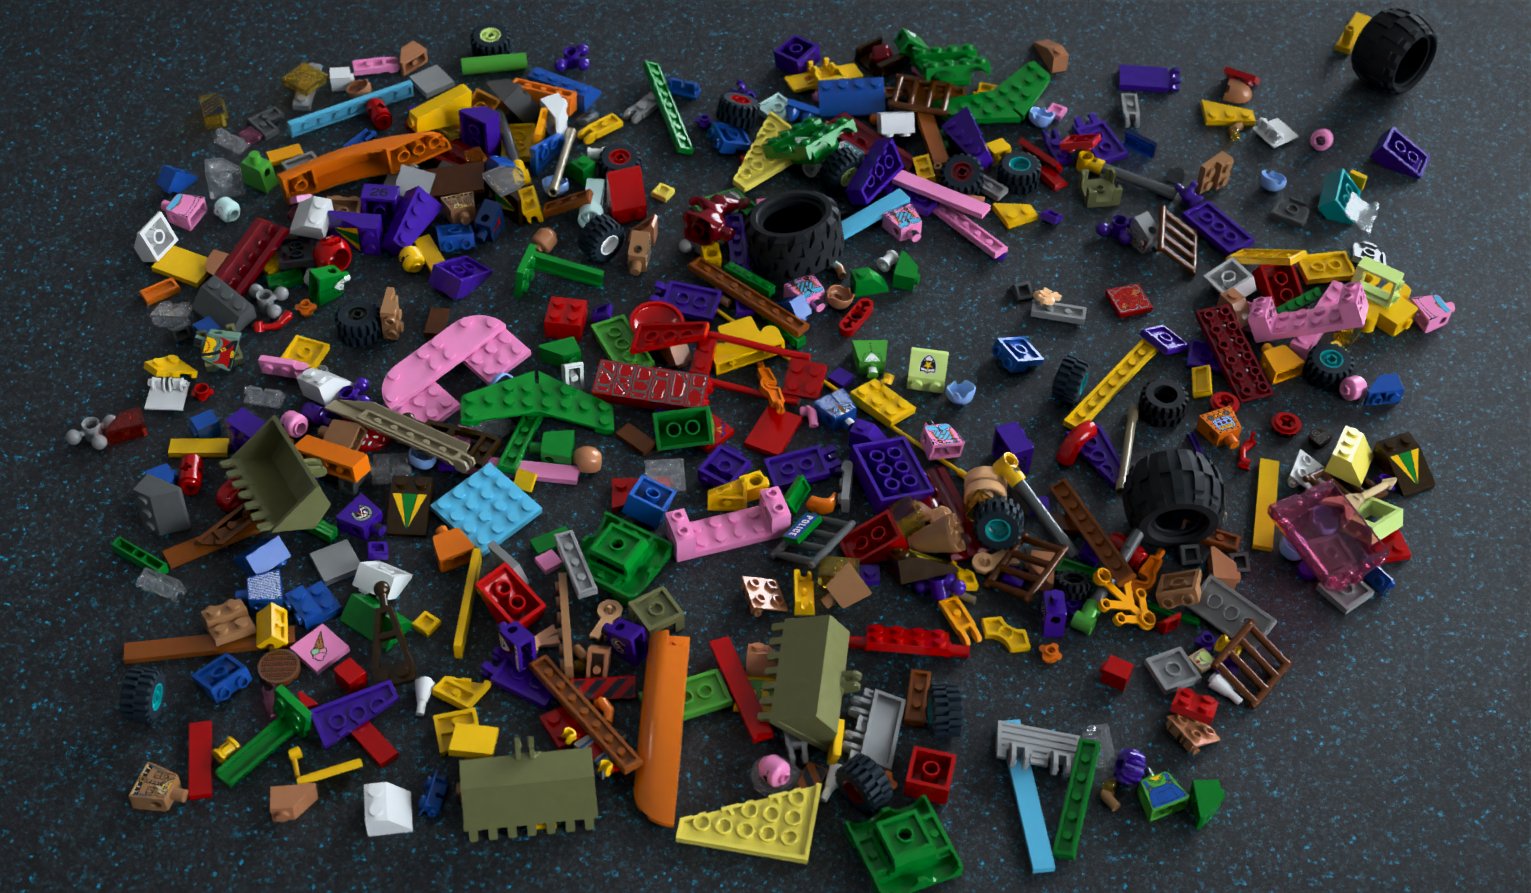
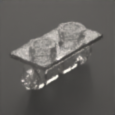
M224 128L216 130L217 139L213 141L214 143L238 155L250 147V144L246 143L244 138L234 134L230 135V132Z
M249 385L244 388V394L247 395L243 403L280 409L286 394H283L278 389L265 388L262 391L260 387Z

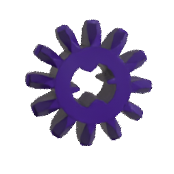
M1123 749L1115 761L1114 777L1121 784L1136 786L1142 780V775L1145 774L1146 757L1138 750Z

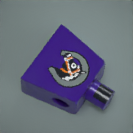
M363 494L357 496L336 516L338 530L362 540L368 539L373 533L382 536L387 529L383 525L381 509Z
M1060 590L1043 591L1039 603L1042 636L1063 637L1067 616L1064 592ZM1054 617L1056 619L1055 623L1050 621L1051 618Z
M622 618L617 619L612 625L609 623L603 625L601 633L607 636L609 646H612V652L635 667L647 656L648 645L644 627Z

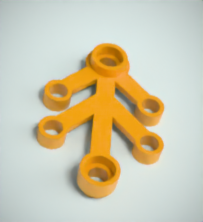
M1106 568L1098 569L1093 575L1094 583L1104 586L1119 600L1113 601L1103 598L1098 602L1099 610L1102 612H1107L1109 609L1129 610L1133 615H1125L1119 612L1113 616V623L1116 626H1122L1124 623L1138 624L1143 630H1151L1155 626L1156 617L1151 611H1148L1146 591L1143 588H1138L1132 593L1131 580L1121 586L1124 590L1123 594L1111 582L1112 576L1110 571ZM1134 600L1138 602L1139 608L1134 604Z

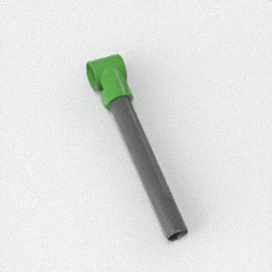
M1138 529L1132 530L1119 551L1127 563L1144 537L1143 533ZM1112 578L1111 582L1115 585L1116 582ZM1098 586L1091 599L1086 600L1081 611H1076L1070 626L1090 635L1096 625V618L1101 612L1098 608V602L1103 598H1107L1110 592L1104 586Z

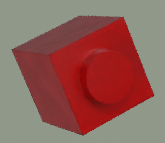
M1110 655L1108 661H1103L1099 672L1102 673L1100 682L1124 691L1131 678L1134 664Z
M350 657L333 669L335 681L348 694L363 690L368 685L366 671Z

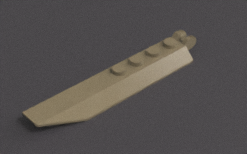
M334 400L324 407L327 411L352 422L359 423L363 427L395 440L397 443L404 444L431 458L454 466L461 473H466L469 467L471 468L476 464L474 457L466 454L470 444L375 402Z

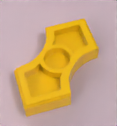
M1002 616L981 618L985 639H994L1003 643L1010 653L1030 651L1031 646L1025 629H1016L1009 626Z

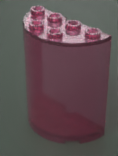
M1332 479L1305 490L1301 495L1294 494L1270 504L1268 507V516L1327 591L1337 590L1341 592L1350 584L1357 585L1363 580V576L1386 562L1385 557L1390 551Z

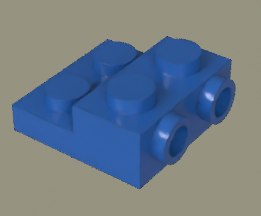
M713 122L707 132L708 138L713 140V147L721 154L734 155L736 149L748 151L752 145L744 128L733 127L728 123Z
M471 222L467 225L454 223L435 226L440 251L452 252L454 249L469 250L472 247H476Z
M1024 336L997 338L991 349L992 354L1001 360L1003 367L1011 373L1025 372L1028 366L1042 365L1044 358Z
M322 580L306 589L301 585L284 594L285 601H283L286 610L288 612L292 611L298 625L302 624L306 631L343 612L342 606Z
M227 652L191 675L193 681L203 688L206 695L216 703L227 700L233 692L245 688L253 680L247 666Z

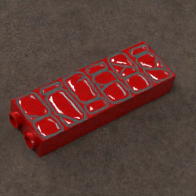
M600 359L592 388V395L608 403L657 410V407L667 410H679L709 406L710 400H708L709 394L713 393L714 383H711L710 375Z

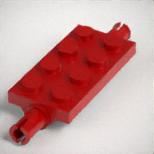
M873 624L872 626L867 625L864 637L849 636L848 648L863 649V651L872 650L944 656V658H950V656L969 658L970 645L951 644L949 632L941 629L929 631L918 627L905 629L901 626L883 627L880 624Z

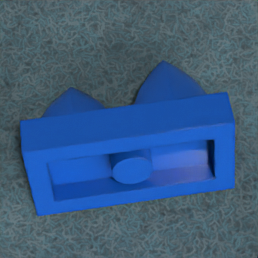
M790 98L784 106L786 116L790 122L795 120L799 114H801V122L809 116L816 118L820 111V108Z

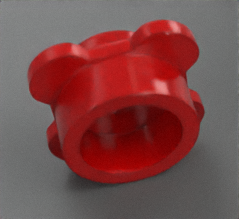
M198 383L195 385L194 390L191 391V396L198 398L200 402L206 401L210 395L214 394V390L210 389L206 383Z

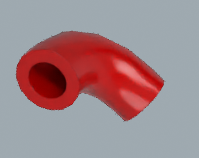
M1086 420L1068 433L1056 456V460L1066 466L1074 464L1084 444L1097 435L1095 423Z

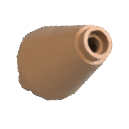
M955 513L947 514L908 536L909 548L923 553H959L964 551L966 546L961 538V533H963L961 521L957 522Z

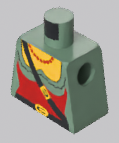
M210 329L207 338L196 335L193 345L203 348L202 359L230 371L242 333Z

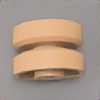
M980 466L969 470L964 478L965 506L971 510L978 501L980 504L981 501L985 502L987 498L991 500L993 496H997V498L1005 496L1007 500L1006 479L998 476L992 466Z

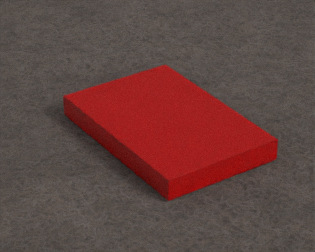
M768 405L745 440L744 447L770 457L781 455L802 423L803 417L787 411L783 414L781 412L778 414L776 407Z

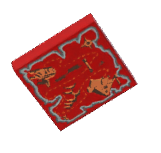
M1139 283L1107 289L1105 292L1107 299L1119 318L1152 312L1153 310L1152 304Z

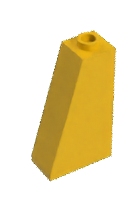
M460 84L409 110V127L418 133L460 124L459 110L471 108L472 91L464 84Z

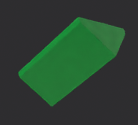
M710 406L652 413L657 451L714 444V420Z
M365 593L351 594L340 617V622L373 643L375 609L380 608L379 600ZM396 612L405 635L412 628L413 622ZM389 615L383 616L382 633L394 630ZM395 638L382 642L381 649L387 652L398 639Z

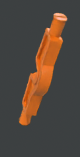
M759 361L757 363V376L760 381L759 390L767 397L770 406L776 407L778 414L780 412L783 414L785 412V400L781 388L776 387L777 379L771 369L766 368L764 362Z
M1158 548L1155 555H1150L1139 569L1138 577L1145 582L1133 579L1131 583L1132 593L1138 588H1143L1146 593L1153 589L1156 574L1162 566V557L1165 554L1164 549L1161 551V548ZM1134 600V604L1137 606L1138 602ZM1120 610L1122 613L1125 611V615L1129 613V610Z

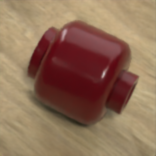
M887 44L872 47V53H869L871 63L875 62V65L893 56L891 46L888 47Z

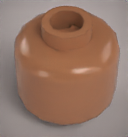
M540 228L531 238V243L536 245L537 252L547 254L557 244V234L551 228Z

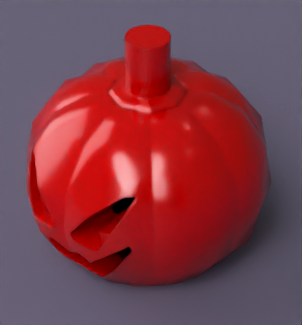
M331 235L317 242L312 256L315 259L316 268L335 265L343 272L350 264L352 253L346 240L339 236Z

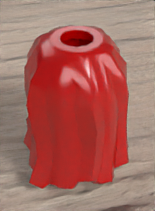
M229 478L218 490L216 504L221 510L231 513L248 500L239 499L237 496L238 492L245 491L246 488L234 489L231 485L233 481L240 480V478Z

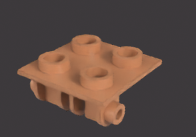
M741 577L743 581L742 590L745 593L747 604L750 606V613L754 617L761 616L763 609L788 611L777 579Z
M1179 714L1166 717L1168 719L1165 724L1167 730L1176 740L1180 739L1179 743L1184 744L1183 747L1188 753L1196 755L1200 751L1199 746L1221 740L1215 734V731L1205 723Z

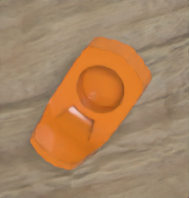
M834 492L829 498H820L812 495L806 503L808 511H814L817 514L823 515L833 512L837 501V492Z

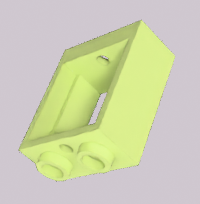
M1364 256L1356 267L1352 282L1362 283L1367 300L1389 309L1392 304L1397 303L1400 297L1398 291H1401L1404 285L1402 279L1405 273ZM1368 272L1392 283L1391 293L1364 282L1366 273Z
M1375 497L1364 500V503L1349 523L1345 522V512L1341 514V531L1372 545L1403 526V509ZM1373 515L1380 518V520L1373 523L1365 518Z

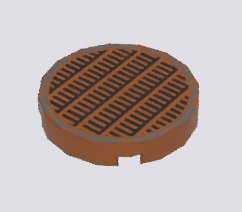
M276 649L266 653L260 659L257 666L260 679L272 687H278L281 684L287 686L294 678L295 680L297 679L301 671L298 656L287 649Z

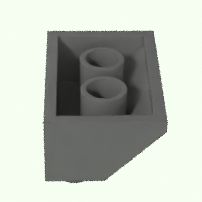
M510 79L487 82L488 86L523 123H533L539 117L540 110L538 107L540 105L534 99L530 100L532 97L526 90L522 92L523 87L518 82L513 83Z
M215 274L200 287L191 306L192 310L203 319L209 316L221 327V330L225 329V325L234 323L236 332H240L257 317L253 305Z
M147 474L133 489L143 528L146 531L161 536L188 530L191 527L181 487Z

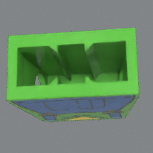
M1150 767L1144 769L1145 774L1142 775L1143 780L1140 781L1137 793L1149 822L1186 808L1189 796L1168 772L1155 775Z

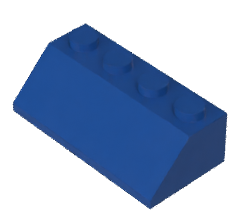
M535 67L528 74V81L576 91L577 109L584 112L602 94L601 90L539 67Z
M884 77L819 80L818 102L820 119L834 118L842 112H846L852 117H865L873 113L886 112Z

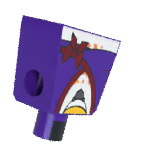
M513 621L510 624L502 622L497 626L496 631L499 633L500 647L504 654L520 673L529 668L528 664L537 659L534 635L518 621Z

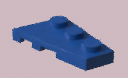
M557 132L530 147L532 175L538 176L562 150L564 144L563 134Z

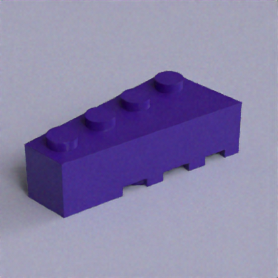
M968 106L964 107L941 126L948 139L964 153V156H967V154H970L971 158L975 156L977 162H981L983 170L994 163Z
M877 138L845 190L851 205L868 204L904 168L893 138Z
M419 186L407 190L381 246L393 256L400 254L404 247L413 244L444 206Z

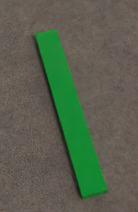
M644 61L642 66L677 153L692 155L694 149L659 64Z

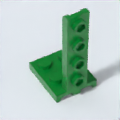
M529 243L516 271L514 297L521 299L523 293L527 292L529 280L532 281L534 277V269L595 287L602 286L604 271L537 252L536 245Z
M282 684L275 689L273 712L278 718L215 771V775L228 788L231 789L294 733L302 739L309 735L312 712Z

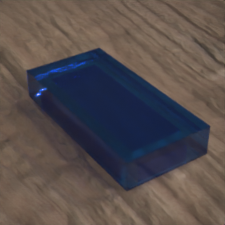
M1130 129L1126 131L1123 145L1151 159L1155 156L1156 142Z

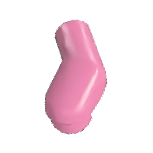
M806 405V407L801 406L799 408L800 416L808 418L810 428L818 427L816 409L809 405Z

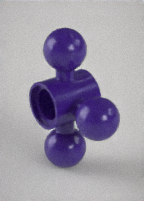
M580 43L577 47H566L564 49V59L559 58L555 60L554 68L559 72L564 71L566 67H578L582 71L587 70L590 66L589 60L587 58L579 59V56L588 54V46Z
M1115 215L1112 218L1111 225L1104 222L1099 223L1096 226V233L1099 236H1106L1110 231V235L1118 238L1121 244L1128 245L1132 241V235L1126 231V228H1130L1134 217L1128 221L1123 215Z
M363 377L356 379L354 388L349 385L343 387L338 392L339 398L341 400L371 402L367 395H358L359 392L368 390L369 381ZM331 412V415H332L333 418H335V419H342V418H343V417H341V416H339V415H336V414H334V413Z
M954 573L929 578L930 583L926 579L913 583L915 592L924 594L931 590L932 599L935 600L948 598L950 596L949 591L955 596H961L966 591L965 583L961 580H956Z

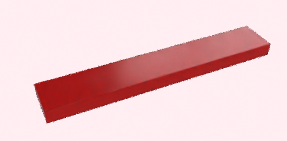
M727 636L709 641V647L753 744L773 738L774 733L769 722H762L757 719L758 713L764 711L730 637Z

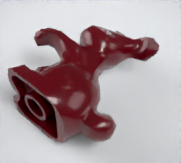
M719 194L713 195L710 200L700 196L691 197L689 205H698L703 210L699 213L694 211L684 212L683 221L687 225L683 229L685 239L702 246L713 245L720 239L725 242L731 241L735 236V231L733 228L726 227L723 217L730 215L735 209H746L751 200L748 197L734 199Z

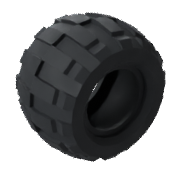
M1395 8L1385 9L1369 20L1358 35L1352 50V69L1366 85L1376 91L1396 95L1407 92L1424 77L1434 60L1438 43L1436 32L1431 29L1432 26L1422 17L1411 11Z
M1186 449L1158 451L1140 459L1128 470L1129 474L1126 475V482H1124L1123 508L1130 527L1138 529L1143 533L1142 541L1154 546L1170 548L1180 545H1191L1208 538L1221 526L1226 507L1225 487L1218 469L1210 458L1204 457V454ZM1183 520H1190L1191 523H1187L1186 527L1181 529Z

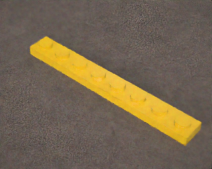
M1143 338L1064 419L1063 425L1072 430L1086 420L1091 421L1158 352V349Z

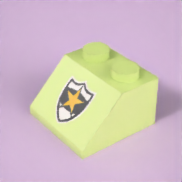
M912 347L906 389L944 393L949 352Z

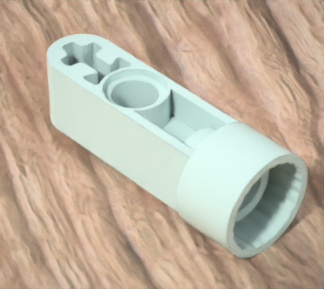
M587 178L585 190L591 189L593 197L591 204H585L579 209L578 223L583 228L590 219L604 214L602 204L605 179Z

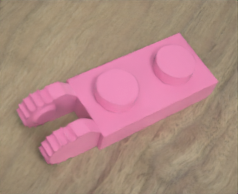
M378 57L353 60L354 76L379 74L387 71L389 73H396L400 70L398 58Z
M260 355L258 359L261 372L269 375L296 378L303 371L309 369L307 363L293 359Z

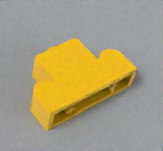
M1389 282L1381 289L1391 293L1393 284ZM1404 283L1401 291H1398L1400 297L1397 303L1392 304L1389 309L1367 300L1369 308L1364 327H1361L1360 331L1371 333L1375 326H1377L1390 336L1395 337L1404 329H1408L1414 322L1418 307L1408 301L1411 294L1410 287Z
M751 316L718 326V333L785 349V341L777 327L770 325L759 331ZM719 341L712 367L716 375H720L776 356L777 354Z

